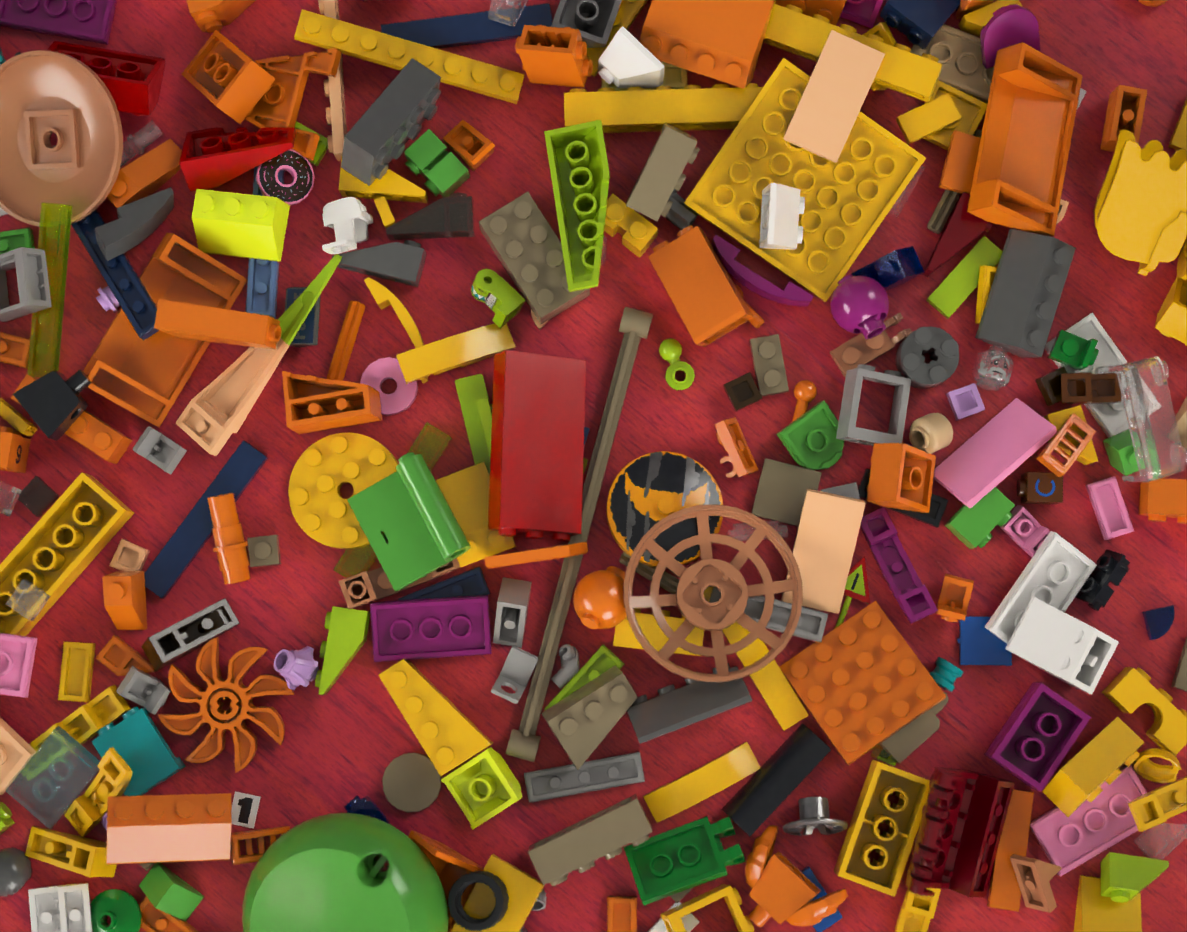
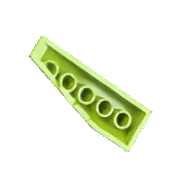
M601 120L544 131L569 292L598 287L610 180Z

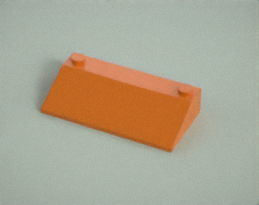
M1023 42L997 50L967 212L987 222L1040 235L1054 236L1083 75Z
M168 232L139 277L156 306H158V300L163 299L228 310L231 309L248 280L182 238ZM121 307L83 372L92 382L88 386L89 389L159 428L210 342L182 339L160 330L143 341Z

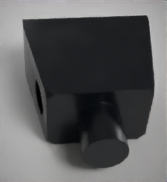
M54 370L16 391L13 395L45 435L57 441L87 408V402L79 393L92 382L82 370L77 371L69 379L63 373Z

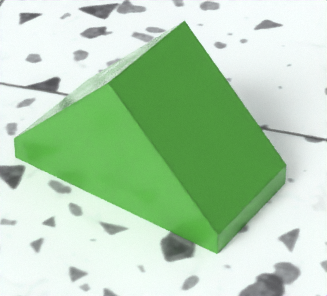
M155 863L139 884V887L155 908L183 921H187L205 897L162 863Z

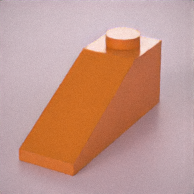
M170 138L119 170L117 179L107 198L116 208L152 195L181 169L179 161L182 150Z

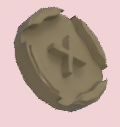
M405 753L393 759L386 767L382 778L383 791L387 800L394 807L405 812H418L429 807L438 797L442 782L429 757L419 753Z

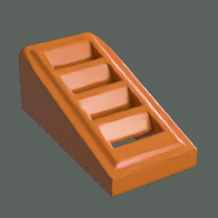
M1073 413L1036 459L1058 477L1064 476L1097 431ZM1073 424L1086 433L1083 438L1070 428ZM1067 433L1078 442L1077 446L1068 441L1064 435ZM1061 442L1072 452L1068 455L1057 446L1058 443ZM1055 451L1065 461L1061 463L1051 453Z
M290 826L231 833L230 853L232 864L257 862L265 853L263 836H269L271 846L276 841V834H284L290 830ZM251 838H257L258 853L253 854ZM245 839L246 855H241L239 840Z

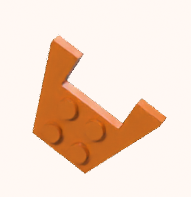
M332 48L327 49L326 52L316 53L312 51L300 56L290 57L286 55L255 60L256 63L275 78V81L271 84L270 90L253 107L252 113L245 119L260 129L264 127H295L309 72L336 77L342 52ZM295 129L296 136L292 149L303 157L314 161L320 136L313 132Z

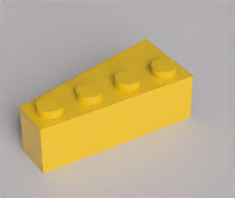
M402 659L378 675L440 777L493 744L409 660Z

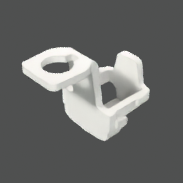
M346 197L329 202L323 207L324 226L333 228L336 242L322 245L323 251L329 254H340L357 249V243L368 240V225L373 223V217L365 212L367 209L359 199Z

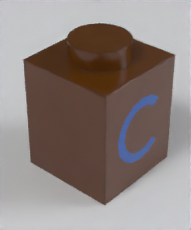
M1027 472L1022 474L1021 479L1017 481L1016 487L1017 496L1021 497V504L1056 505L1063 503V476L1058 477L1054 473Z

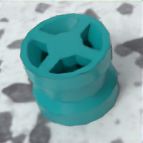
M938 657L935 661V669L929 673L938 686L953 692L955 688L954 682L964 672L952 663Z

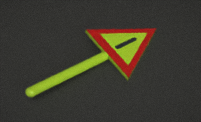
M865 556L849 570L844 595L847 597L835 628L844 622L852 598L870 604Z

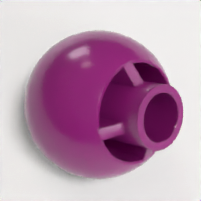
M848 275L842 278L833 292L830 303L831 313L836 323L850 333H862L865 339H871L881 334L886 329L883 321L889 311V298L884 287L875 279L867 276Z

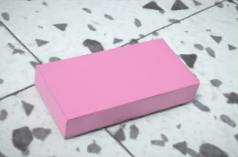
M1115 476L1085 485L1104 541L1134 532Z

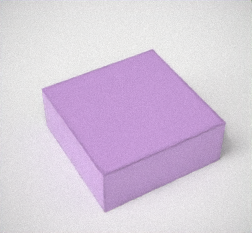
M975 383L946 394L956 421L986 410Z

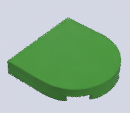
M825 400L817 403L776 434L794 461L803 468L811 470L829 468L837 463L843 454L844 440L836 439L839 421Z

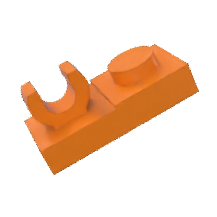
M736 417L714 424L717 430V440L729 454V456L721 458L720 463L731 462L733 464L732 472L727 473L726 477L738 476L739 478L758 471V467Z

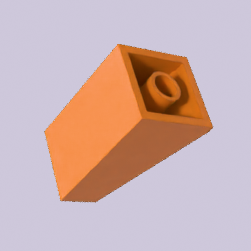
M690 225L677 233V239L670 243L666 240L652 249L654 253L648 257L696 345L706 347L754 316L702 228L699 226L693 228Z

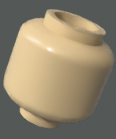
M930 413L913 421L910 426V442L915 448L929 454L946 448L952 442V425L940 413Z

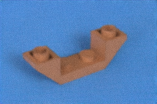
M457 558L397 592L393 589L382 567L369 572L364 571L338 582L348 609H352L438 578L460 568Z

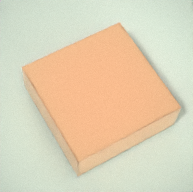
M121 539L109 566L121 571H142L150 550Z

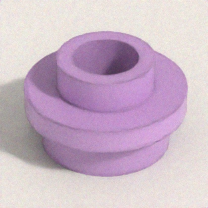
M106 286L104 289L98 288L97 291L100 295L96 297L97 301L106 312L111 309L116 313L120 304L109 286Z

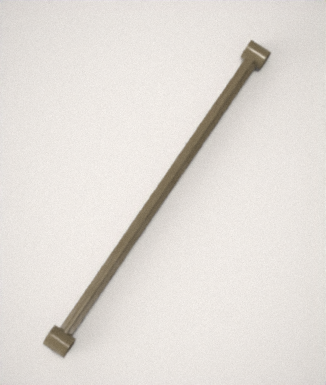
M625 307L619 332L624 333L582 491L581 534L570 536L568 544L587 542L641 338L647 339L653 318L652 313ZM583 554L564 557L518 730L512 729L506 755L531 762L535 761L541 736L535 734Z

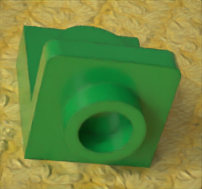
M1060 330L1048 358L1081 371L1088 367V365L1092 366L1099 352L1098 349H1095L1098 340L1093 338L1086 340Z

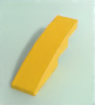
M494 323L397 354L396 357L406 384L433 374L435 376L460 366H468L490 358L504 350L514 349L516 346L507 323L501 328Z
M116 685L105 689L89 703L82 705L64 720L54 724L29 744L37 752L23 769L29 780L34 779L98 734V730L109 723H113L131 709L124 697L116 692Z

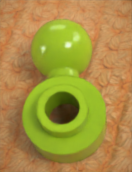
M666 339L659 346L660 356L664 360L669 361L670 364L665 372L666 382L675 390H685L694 381V370L688 363L680 361L679 357L682 353L681 344L676 339ZM678 370L685 372L686 376L683 381L675 379V373Z

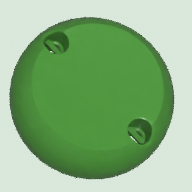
M330 813L317 816L296 825L282 834L258 860L249 877L242 904L243 932H448L449 917L444 889L429 858L414 841L394 826L377 818L362 814Z

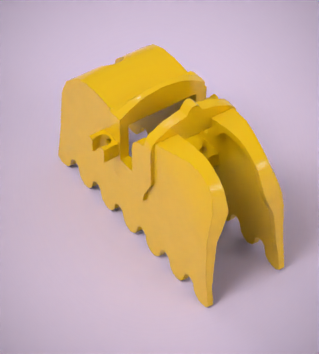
M1123 129L1120 130L1110 166L1095 203L1094 224L1100 241L1108 251L1120 258L1139 262L1138 274L1147 276L1148 272H1152L1159 262L1169 263L1179 255L1177 276L1187 280V150L1179 149L1172 157H1169L1168 153L1163 151V145L1158 140L1148 141L1144 148L1141 149L1139 144L1135 142L1134 134L1129 130Z

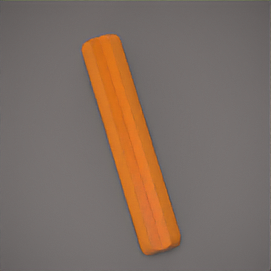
M349 302L327 379L344 380L365 310V305L361 302Z

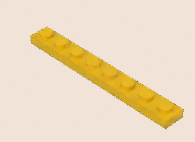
M303 9L294 36V40L325 49L335 48L341 51L342 54L400 71L413 58L439 75L441 83L514 104L518 102L525 75Z

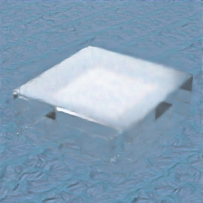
M23 579L6 605L29 621H34L51 596L28 580Z

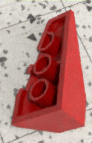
M238 127L236 132H224L223 128H209L187 132L179 164L190 192L196 191V189L211 190L214 187H219L293 148L296 136L295 127H264L257 132H248L246 127Z

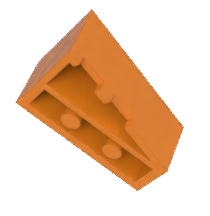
M282 371L287 428L298 434L382 420L380 393L369 385Z
M1163 478L1140 480L1139 515L1148 516V521L1166 522V517L1177 518V523L1187 524V480Z

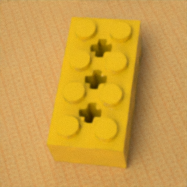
M872 759L833 872L837 876L895 897L922 820V809L927 801L930 780ZM896 791L895 795L899 797V801L897 804L893 802L892 806H889L888 795ZM883 820H886L889 830L887 832L883 830V833L880 834L877 826L880 822L883 823ZM876 848V852L880 856L878 860L873 858L871 863L867 855L869 851L873 852V849Z

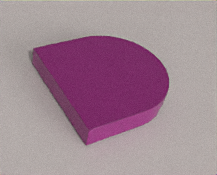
M1011 4L999 8L981 30L982 64L986 69L994 67L997 50L1021 42L1040 52L1038 21L1030 10L1020 5Z

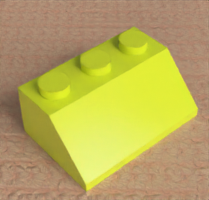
M196 189L192 221L198 249L207 254L281 262L290 205L277 197Z

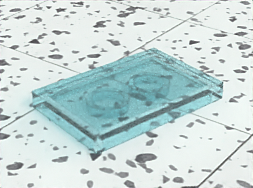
M58 726L7 788L6 792L46 827L52 829L66 813L73 801L78 798L100 769L97 765L100 760Z

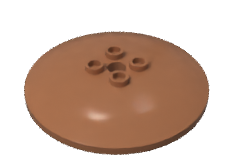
M46 50L18 54L0 65V207L19 221L39 227L66 226L84 219L94 212L106 199L120 170L123 153V133L115 101L99 76L83 62L70 55ZM53 132L58 138L55 147L50 143V136Z

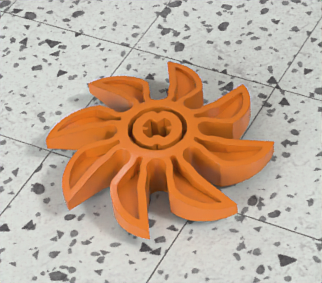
M216 637L202 647L196 660V672L207 682V690H203L200 686L193 683L180 669L171 664L168 682L172 694L180 702H197L201 708L199 712L190 714H159L160 721L168 730L179 735L194 734L205 722L211 727L204 740L185 761L204 763L217 757L225 749V731L228 729L233 734L235 773L244 769L252 761L257 750V737L246 726V719L252 720L253 723L260 726L280 746L282 745L285 736V726L281 715L273 707L254 706L253 698L264 695H295L294 691L288 688L287 682L283 678L272 674L259 675L248 687L244 686L242 682L250 668L269 649L255 646L235 653L229 659L228 678L224 680L221 677L219 666V639ZM222 698L223 700L229 698L232 700L230 703V707L233 708L232 710L224 711L222 709L224 705L221 701Z

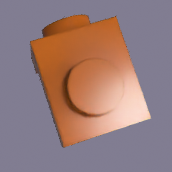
M945 574L937 604L938 612L936 614L941 615L942 619L950 622L965 621L974 581Z

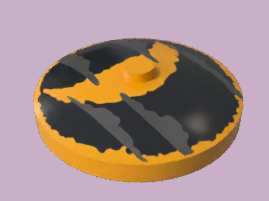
M653 452L634 459L616 476L607 498V522L614 540L631 557L642 537L656 523L668 515L684 508L698 505H723V499L715 479L699 462L680 453ZM708 516L710 534H718L723 517ZM697 518L686 519L672 525L659 534L654 541L668 552L682 540L698 535ZM699 545L684 550L675 559L682 565L696 560L701 556ZM645 550L639 561L651 567H656L659 563L647 550Z

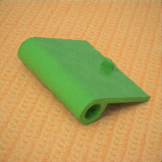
M414 452L407 453L398 459L399 464L396 466L397 471L347 499L395 592L461 556L471 548L422 454L415 455Z

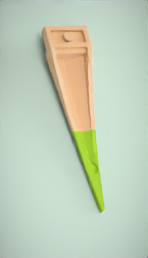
M334 255L303 293L277 319L280 321L281 337L276 344V350L250 347L214 381L191 399L176 424L209 454L217 456L231 434H237L340 263L342 256Z

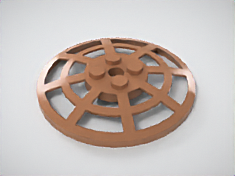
M720 504L698 505L684 508L668 515L656 523L642 537L627 565L624 580V606L627 620L634 636L643 649L658 664L688 679L703 682H727L759 671L772 662L785 648L795 632L801 615L803 602L802 579L798 564L790 547L782 536L767 522L752 513L736 507ZM708 516L733 518L750 525L756 530L746 543L727 535L710 534ZM697 518L698 535L682 540L668 552L654 541L659 534L672 525L686 519ZM765 537L773 543L781 554L788 568L790 579L772 582V577L766 564L755 552V549ZM711 543L727 545L739 552L730 563L713 559ZM699 545L701 561L686 568L675 559L684 550ZM645 550H647L659 561L652 577L650 596H633L632 586L635 571L640 558ZM748 559L758 569L763 583L746 584L739 570ZM668 568L680 578L676 594L659 595L660 581L665 569ZM714 587L718 589L720 599L717 602L711 603L704 598V591L707 588ZM792 591L793 601L790 618L785 631L779 638L765 628L773 612L774 594ZM765 595L764 609L757 623L743 612L749 597ZM678 606L685 618L684 622L675 632L666 622L661 607ZM652 608L658 626L665 636L669 638L659 652L642 633L634 609ZM735 622L750 632L740 641L725 646L722 630L730 627ZM694 627L710 631L713 648L697 646L687 642L685 638ZM757 638L772 647L765 656L755 663L740 670L729 672L726 655L746 648ZM678 647L696 655L714 657L717 674L690 671L672 663L668 659Z

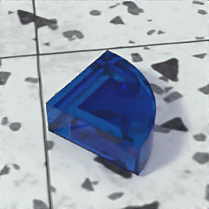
M1174 605L1142 612L1149 640L1160 638L1170 629L1174 620Z

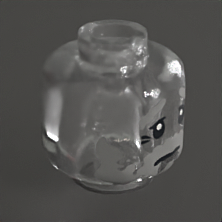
M990 346L989 350H981L977 354L972 376L977 381L978 387L989 391H999L1001 387L1008 385L1014 361L1006 354V349Z

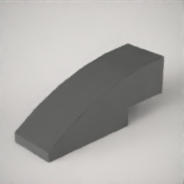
M171 187L117 208V220L95 228L96 241L106 261L124 254L140 244L161 225L174 208V194Z

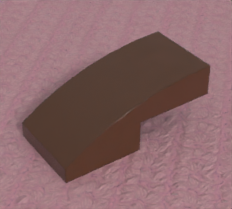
M1091 372L1061 374L1062 403H1121L1120 373L1091 374Z

